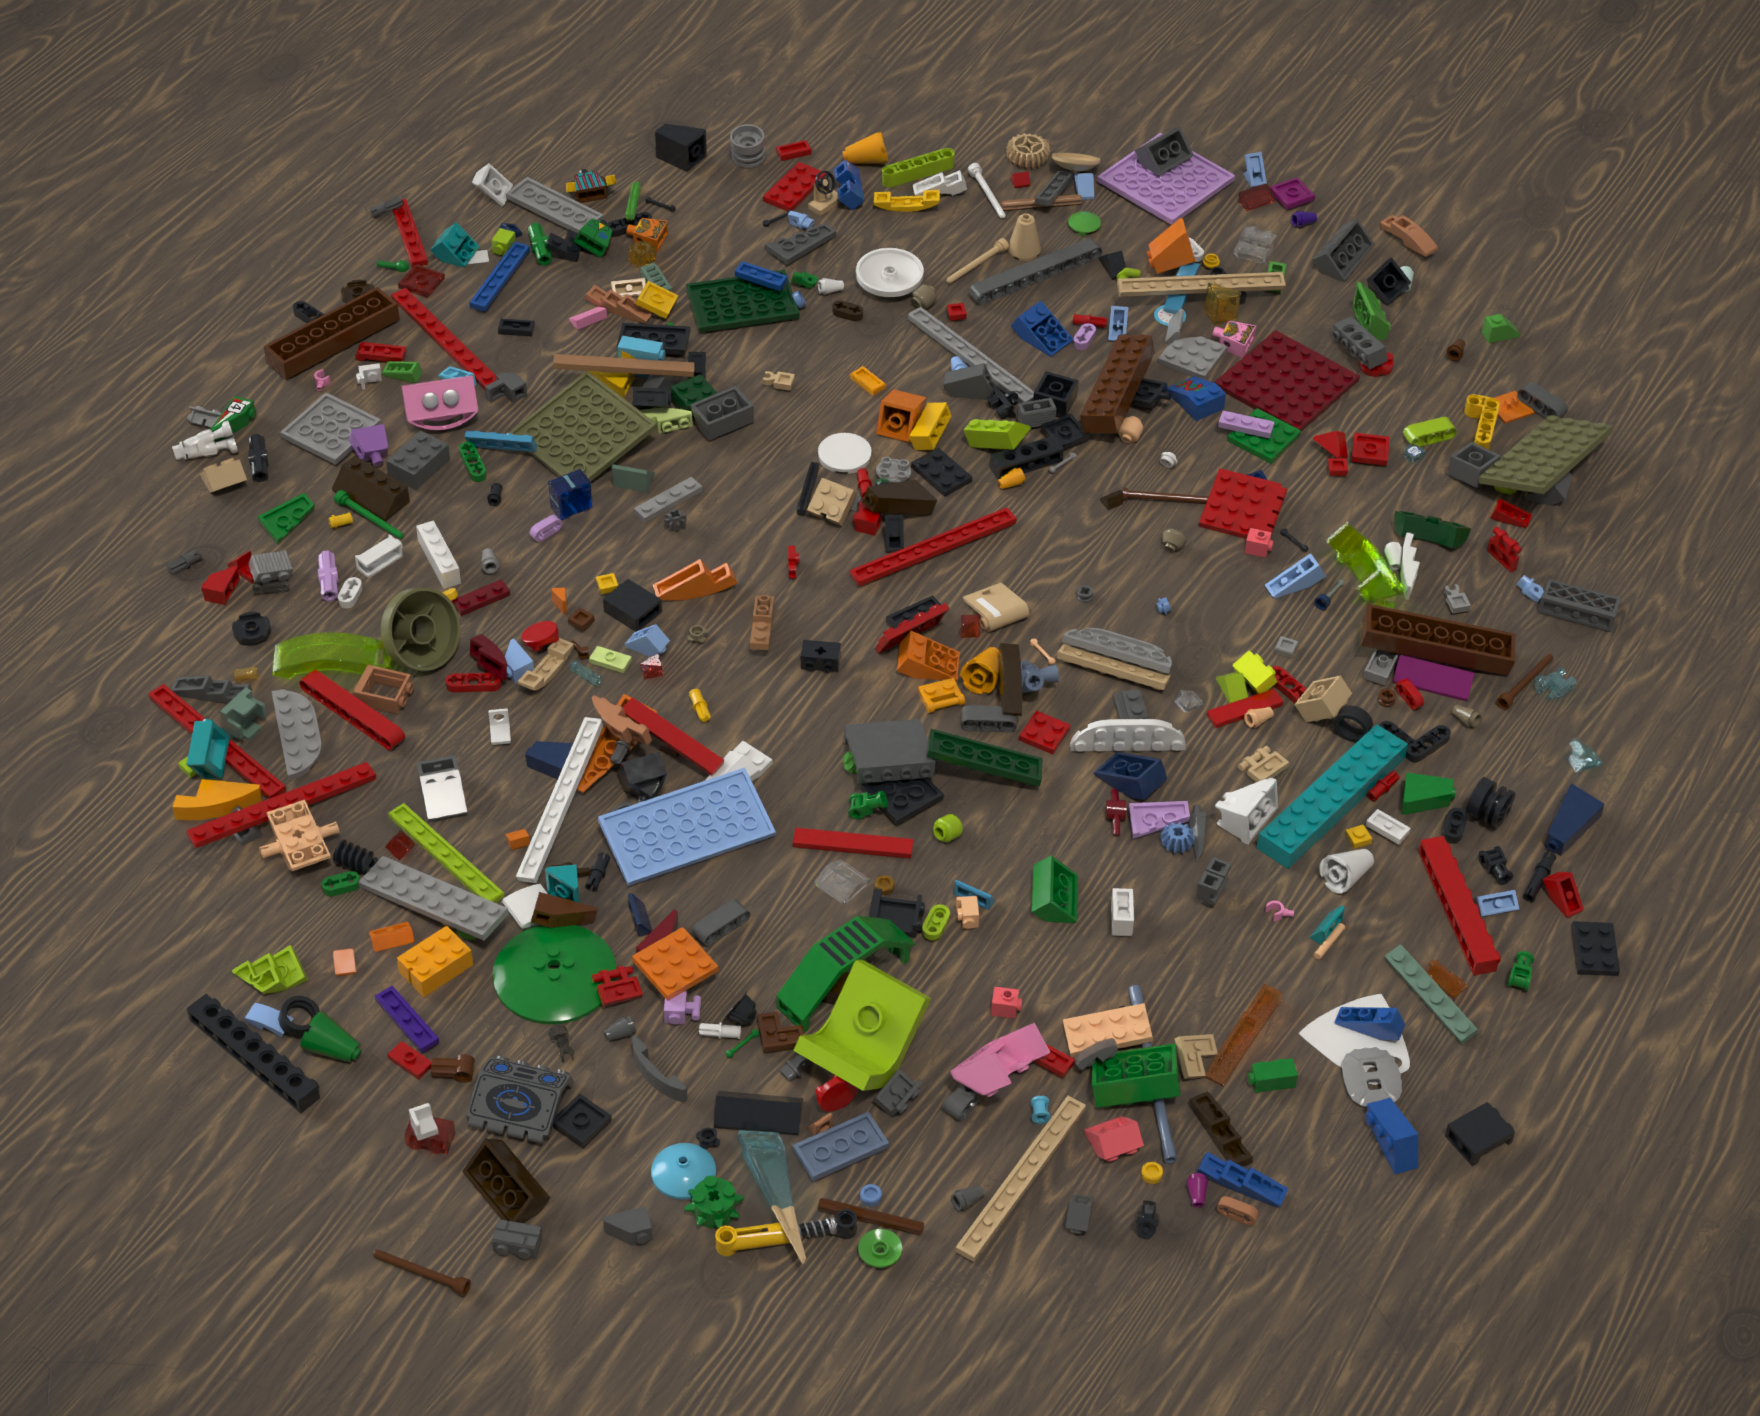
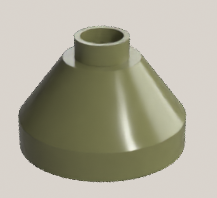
M432 588L406 589L398 593L389 602L384 611L381 622L382 641L388 655L403 668L429 671L441 667L452 657L459 643L460 620L457 610L451 600L438 590Z

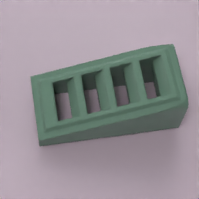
M654 262L640 268L641 278H645V283L650 281L668 291H672V287Z

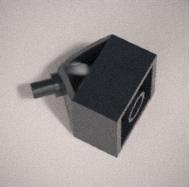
M660 752L623 762L617 769L624 792L637 796V803L654 798L661 789L667 775Z

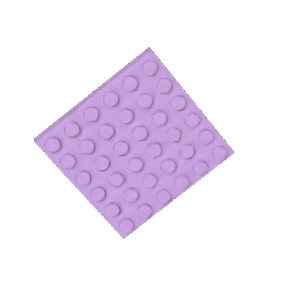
M1159 133L1158 135H1156L1155 137H1153V138H1152L1151 140H1149L1148 142H1150V141H1152L1153 139L1159 137L1160 135H1162V133ZM1133 151L1098 175L1097 182L1172 225L1235 181V175L1193 152L1194 156L1157 176L1141 165L1135 151Z

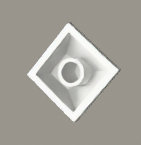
M489 163L476 172L472 181L477 188L501 206H504L507 200L506 193L513 186L511 182Z

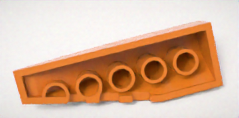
M623 694L617 704L623 707L631 697ZM648 707L649 709H651V710L654 711L655 713L658 712V711H656V710H654V709ZM605 725L576 789L582 794L615 765L610 760V757L616 748V742L620 741V739L614 736ZM633 739L630 748L632 749L639 741Z

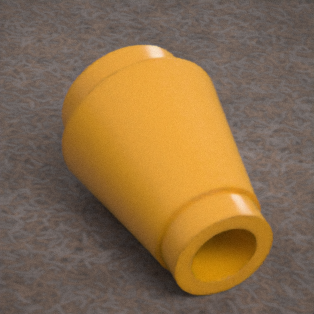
M1014 468L998 480V484L1002 490L1021 485L1026 481L1025 475L1021 468Z

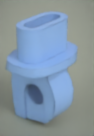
M794 211L788 213L789 223L792 226L799 227L801 230L811 228L814 224V219L809 218L804 213L801 214Z
M1524 575L1516 585L1522 589L1521 592L1524 595L1526 594L1538 603L1544 590L1540 585L1533 582V578L1530 580Z

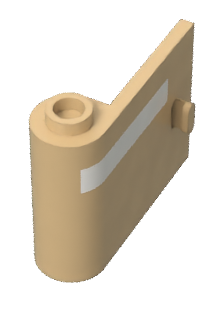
M1002 583L963 597V601L981 615L980 625L987 632L1029 617V609L1026 602Z

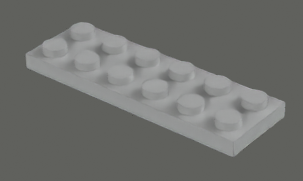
M526 177L506 193V199L577 233L591 218L597 221L604 220L603 214L529 177Z

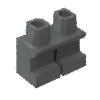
M1212 857L1198 883L1196 898L1201 900L1202 905L1211 908L1216 904L1229 880L1227 875L1231 869L1230 863Z

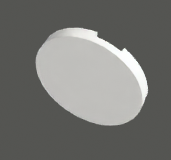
M837 433L828 436L820 443L818 459L821 465L831 472L856 473L857 470L865 468L869 464L871 447L861 436L852 433Z

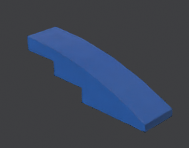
M1209 1152L1204 1154L1196 1171L1235 1192L1276 1207L1281 1206L1289 1189L1252 1167L1247 1170L1231 1160L1225 1162Z

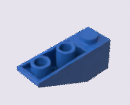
M1340 1007L1334 1022L1336 1025L1379 1040H1399L1405 1027L1398 1008Z

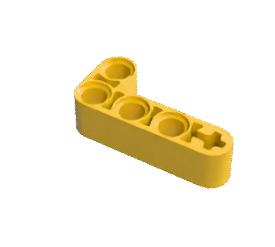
M1471 394L1466 399L1464 413L1468 417L1480 419L1474 443L1489 450L1500 402L1495 398Z

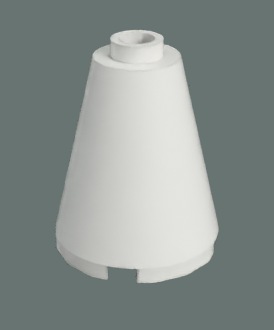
M1367 849L1328 855L1321 861L1320 875L1321 877L1324 876L1327 881L1325 885L1332 892L1338 894L1347 892L1373 866V855Z

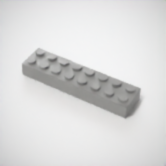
M1375 649L1364 671L1363 678L1386 686L1401 654Z

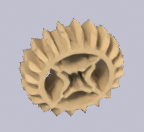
M1017 134V137H1012V140H1009L1006 148L1007 159L1010 160V163H1014V166L1019 165L1020 168H1039L1040 165H1044L1048 161L1050 155L1049 143L1042 136L1038 137L1037 134Z

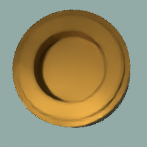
M881 875L875 880V889H882V895H889L895 889V881L888 875Z

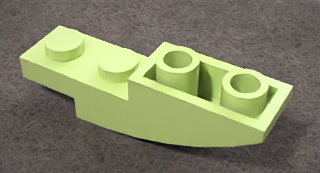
M674 408L639 410L657 424L659 434L693 426L691 411Z

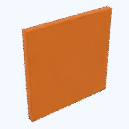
M1517 391L1494 397L1500 402L1497 416L1504 424L1535 413L1518 399Z

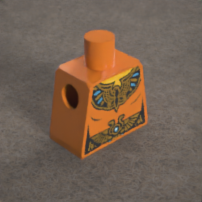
M642 218L637 226L629 224L626 233L633 235L635 246L658 253L668 235V221Z

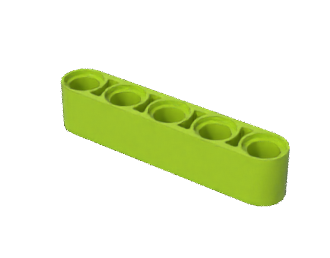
M943 148L887 165L882 168V185L888 188L950 170L954 167L955 152L951 148Z

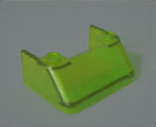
M1348 522L1325 540L1337 552L1336 558L1342 564L1346 563L1361 583L1356 589L1366 601H1378L1399 595L1404 591L1403 586L1375 545Z

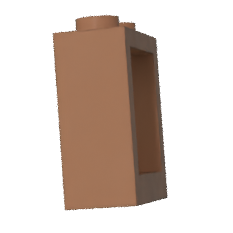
M367 665L353 694L373 709L399 714L401 708L405 707L407 697L412 693L414 684L411 681V674ZM374 683L400 688L395 699L370 693Z

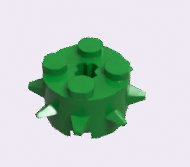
M713 1175L706 1176L694 1189L688 1190L692 1195V1202L685 1206L684 1209L687 1212L694 1213L697 1226L702 1225L710 1229H714L713 1226H716L719 1229L723 1224L724 1226L728 1225L734 1217H740L736 1211V1205L743 1201L744 1197L743 1195L735 1194V1188L731 1185V1181L728 1182Z

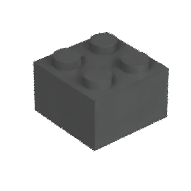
M1471 442L1451 456L1448 474L1478 488L1483 485L1479 483V476L1494 465L1495 462L1499 461L1501 456Z

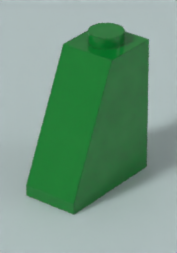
M1406 772L1401 814L1407 815L1449 807L1451 799H1455L1456 795L1453 779Z

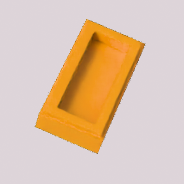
M864 366L850 373V379L872 396L886 389V383Z

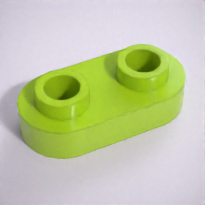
M939 904L930 909L922 926V934L926 939L937 940L942 936L950 920V910L947 906Z

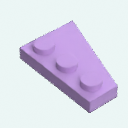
M1188 801L1129 803L1128 807L1133 839L1163 830L1165 825H1170L1172 822L1175 824L1181 822L1182 824L1190 820Z

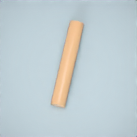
M1339 923L1314 953L1316 959H1321L1345 929L1344 924Z

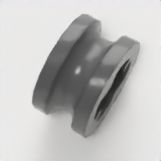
M1088 585L1078 587L1077 599L1083 603L1092 601V587Z

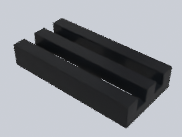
M501 318L498 334L532 337L535 321Z

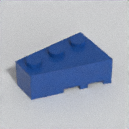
M1391 1098L1368 1103L1365 1120L1371 1127L1394 1174L1417 1169L1418 1133Z

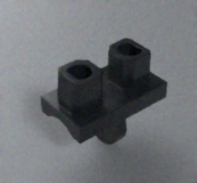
M996 386L992 389L994 394L987 398L989 405L995 408L1001 404V406L995 409L1001 419L1008 415L1014 418L1016 414L1012 410V404H1017L1018 394L1015 391H1006L1004 396Z
M1143 1200L1142 1211H1137V1231L1144 1238L1152 1237L1156 1232V1226L1159 1224V1214L1155 1213L1156 1202Z

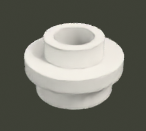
M1163 452L1160 462L1163 466L1172 468L1177 464V459L1173 453Z

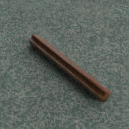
M821 1198L818 1203V1210L837 1214L840 1210L850 1209L856 1213L857 1220L919 1235L924 1230V1223L921 1221Z

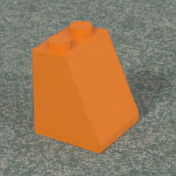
M1183 218L1178 219L1149 243L1150 251H1147L1150 265L1152 269L1155 268L1157 274L1196 262Z
M893 389L881 401L876 434L910 442V433L925 409L927 397Z

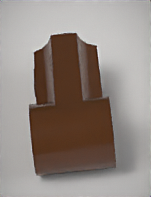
M467 1054L458 1055L456 1059L433 1058L431 1075L432 1077H454L456 1081L469 1082L472 1080L475 1059Z

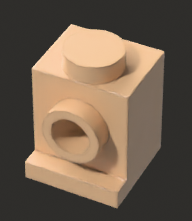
M977 896L957 897L956 899L958 921L961 920L962 929L979 927Z

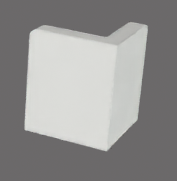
M429 1103L409 1109L411 1125L418 1141L439 1134Z

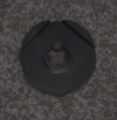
M247 612L241 614L236 622L234 620L232 631L240 645L256 644L268 640L271 626L268 617L261 616L258 612Z

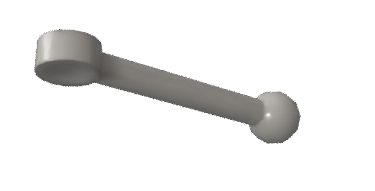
M1070 453L1069 457L1055 466H1050L1049 472L1054 473L1057 468L1066 462L1075 460L1076 453Z

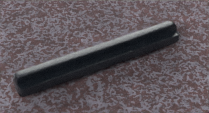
M811 462L796 509L798 515L804 516L807 512L820 464L818 462Z

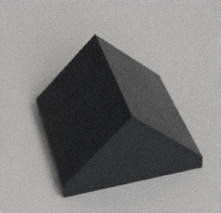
M1392 257L1387 259L1367 279L1368 288L1375 293L1377 299L1386 305H1389L1412 283Z

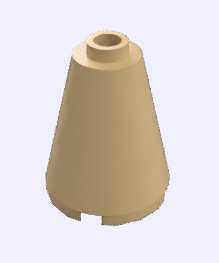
M1022 214L1018 217L1013 230L1008 254L1012 258L1014 256L1019 258V261H1031L1036 259L1037 255L1041 253V245L1034 217L1030 214Z

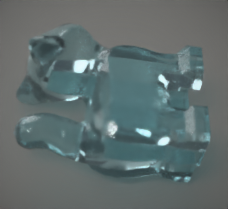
M1558 667L1556 672H1552L1548 676L1538 675L1535 678L1536 693L1540 694L1549 688L1552 691L1547 695L1549 700L1563 697L1573 690L1576 685V679L1572 676L1567 680L1563 679L1562 676L1566 672L1562 667Z

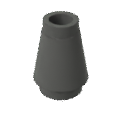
M623 1016L605 1029L604 1032L608 1041L631 1036L633 1032H636V1028L630 1016L626 1018Z
M980 1185L960 1189L952 1194L951 1201L956 1210L965 1211L981 1198H984L985 1193Z

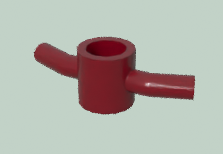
M1114 788L1111 790V800H1106L1105 818L1106 820H1112L1113 836L1119 837L1121 835L1120 820H1126V800H1119V792Z

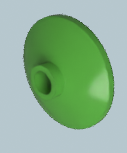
M874 1229L862 1236L858 1244V1252L866 1264L876 1268H885L899 1260L902 1254V1243L895 1233L886 1229Z

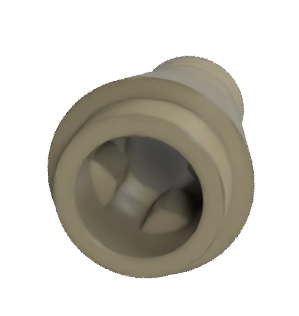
M1457 704L1452 710V714L1468 727H1477L1482 719V715L1476 709Z

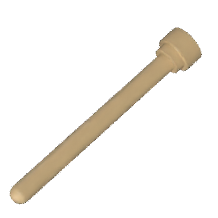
M1004 238L996 241L992 249L948 277L947 283H953L996 253L1007 251L1009 249L1008 242Z

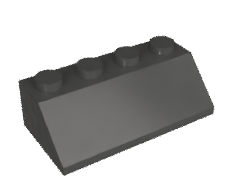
M1358 218L1344 223L1312 260L1322 274L1343 282L1375 244Z

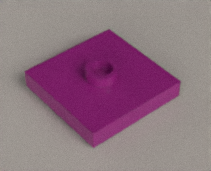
M1298 177L1270 187V192L1287 210L1315 200V195Z

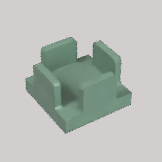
M248 688L243 689L220 710L223 730L230 736V740L234 737L240 740L242 738L251 740L261 730V726L252 722V720L257 717L256 715L262 718L267 716L265 704L255 699L251 690Z

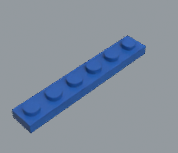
M514 241L469 302L470 308L486 312L530 252L529 245Z

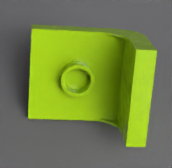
M855 960L826 1023L814 1034L800 1035L793 1051L862 1091L883 1088L900 1068L932 998L864 960Z

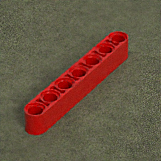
M313 670L299 681V685L305 693L385 749L392 750L406 738L405 733L399 726L319 671Z

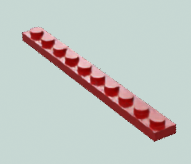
M406 288L391 294V298L464 371L474 373L476 382L485 391V386L496 381V375Z
M1006 507L851 569L850 576L858 586H862L1014 525L1017 518Z
M162 684L148 694L152 702L190 734L193 733L194 722L205 719L165 684ZM229 739L225 760L228 766L250 784L260 785L261 793L268 799L286 791V786Z
M368 762L359 764L186 830L187 837L195 849L269 821L267 816L269 811L302 800L306 801L307 806L374 781L376 780V773Z

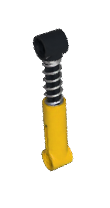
M843 1209L829 1220L826 1218L824 1221L818 1219L817 1222L811 1220L809 1223L804 1221L802 1224L797 1223L800 1237L803 1239L805 1236L810 1238L812 1235L818 1237L819 1234L825 1236L827 1233H831L841 1239H851L857 1233V1215L850 1209ZM780 1223L736 1229L731 1226H722L717 1229L715 1235L716 1250L722 1256H731L738 1250L791 1243Z

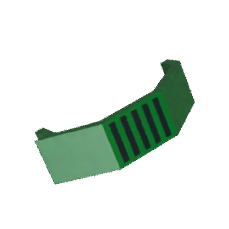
M856 916L810 948L776 995V1008L795 1026L802 1025L804 1033L809 1030V1019L812 1013L840 976L853 967L855 960H864L880 948L888 947V951H891L892 955L897 953L901 957V963L904 965L910 961V948L916 945V943L890 919Z

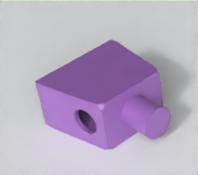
M384 424L352 429L349 442L358 457L365 462L372 461L374 467L382 466L384 464L383 458L386 457L388 452Z

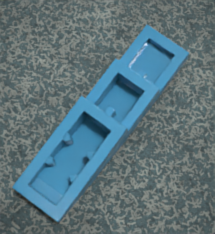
M1192 262L1183 265L1176 276H1197L1200 264ZM1189 294L1168 295L1164 311L1176 314L1183 308Z

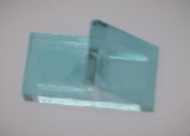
M1576 738L1569 743L1573 748V754L1568 757V761L1576 772L1595 768L1603 764L1594 749Z

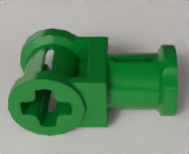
M880 791L878 794L871 796L868 792L852 794L849 798L851 807L848 810V815L852 819L858 820L872 814L873 809L886 808L888 800L885 792Z
M1521 951L1516 954L1517 962L1514 963L1507 986H1516L1528 992L1533 968L1531 964L1534 962V956L1530 952Z

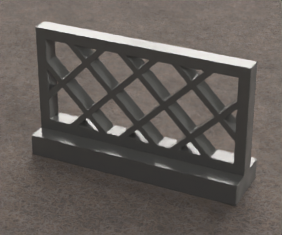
M1548 579L1538 612L1611 632L1621 598ZM1578 599H1583L1585 602H1579ZM1596 604H1601L1603 607H1597Z

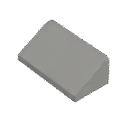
M1180 309L1169 320L1165 343L1171 344L1179 340L1183 322V309Z

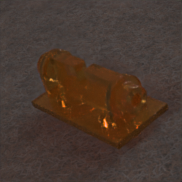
M1432 959L1429 962L1428 966L1430 968L1426 970L1427 974L1441 989L1453 998L1457 997L1468 987L1462 978L1457 977L1451 971L1449 972L1446 967L1440 964L1439 960L1435 961Z

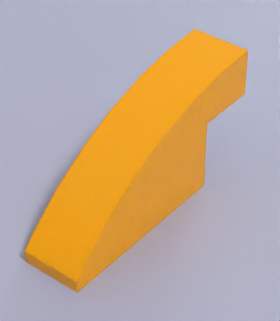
M202 779L196 797L176 795L172 808L175 820L211 819L228 815L237 806L246 808L262 800L260 785Z

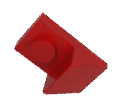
M247 551L229 562L227 566L229 568L237 566L239 575L253 584L255 582L249 567L252 553Z

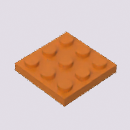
M683 927L632 956L634 964L667 1001L719 971V966Z

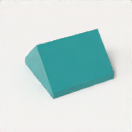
M577 865L547 867L545 869L547 893L580 903Z

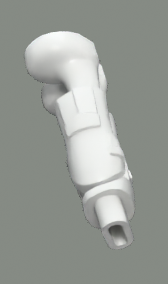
M229 421L223 422L222 427L214 432L208 429L183 442H179V445L172 446L176 460L182 458L187 460V457L188 459L203 456H214L218 454L220 449H229L231 453H238L234 436L229 437L233 435ZM220 437H229L223 441H219L216 443L214 442V439Z

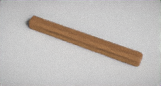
M1080 194L1058 196L1051 206L1081 204L1082 197ZM1035 198L1001 201V208L1003 210L1051 207L1035 204Z

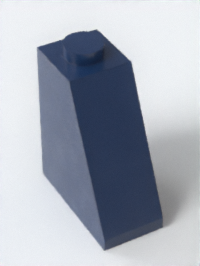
M536 741L526 751L527 767L558 780L573 743Z

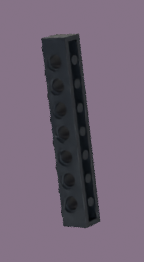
M205 994L187 1008L190 1022L299 1113L304 1112L320 1099L319 1085L314 1079L306 1077L301 1068L294 1067L285 1055L281 1056L277 1053L272 1044L265 1043L262 1037L257 1032L253 1033L244 1021L236 1019L229 1009L225 1010L216 998L212 999Z

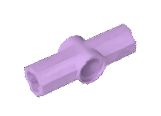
M322 551L318 555L319 584L321 585L322 599L331 602L338 598V572L334 553Z

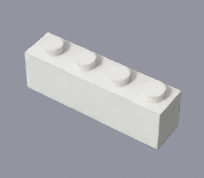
M430 521L417 525L418 542L443 589L461 584L459 567L435 522Z

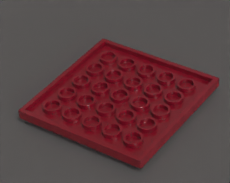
M1275 330L1214 381V383L1227 395L1252 409L1258 408L1303 431L1359 382L1360 376Z

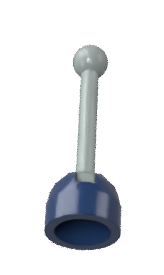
M1338 580L1337 585L1328 594H1320L1314 600L1315 606L1320 610L1327 609L1331 603V595L1339 587L1344 586V580Z

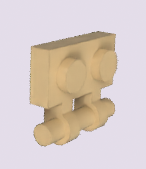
M1265 746L1264 748L1257 749L1252 756L1242 759V762L1238 764V768L1240 771L1248 769L1247 775L1255 782L1275 777L1288 768L1289 762L1276 751L1268 754L1271 750L1268 746Z

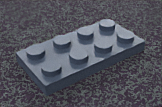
M869 1111L793 1145V1151L813 1182L889 1148L888 1140Z

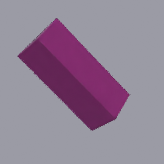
M1400 655L1393 683L1396 684V682L1407 678L1418 690L1467 702L1475 673Z

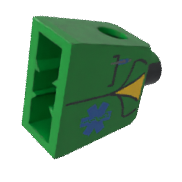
M591 218L579 230L573 242L601 258L608 247L612 229L607 227L605 220L597 221Z

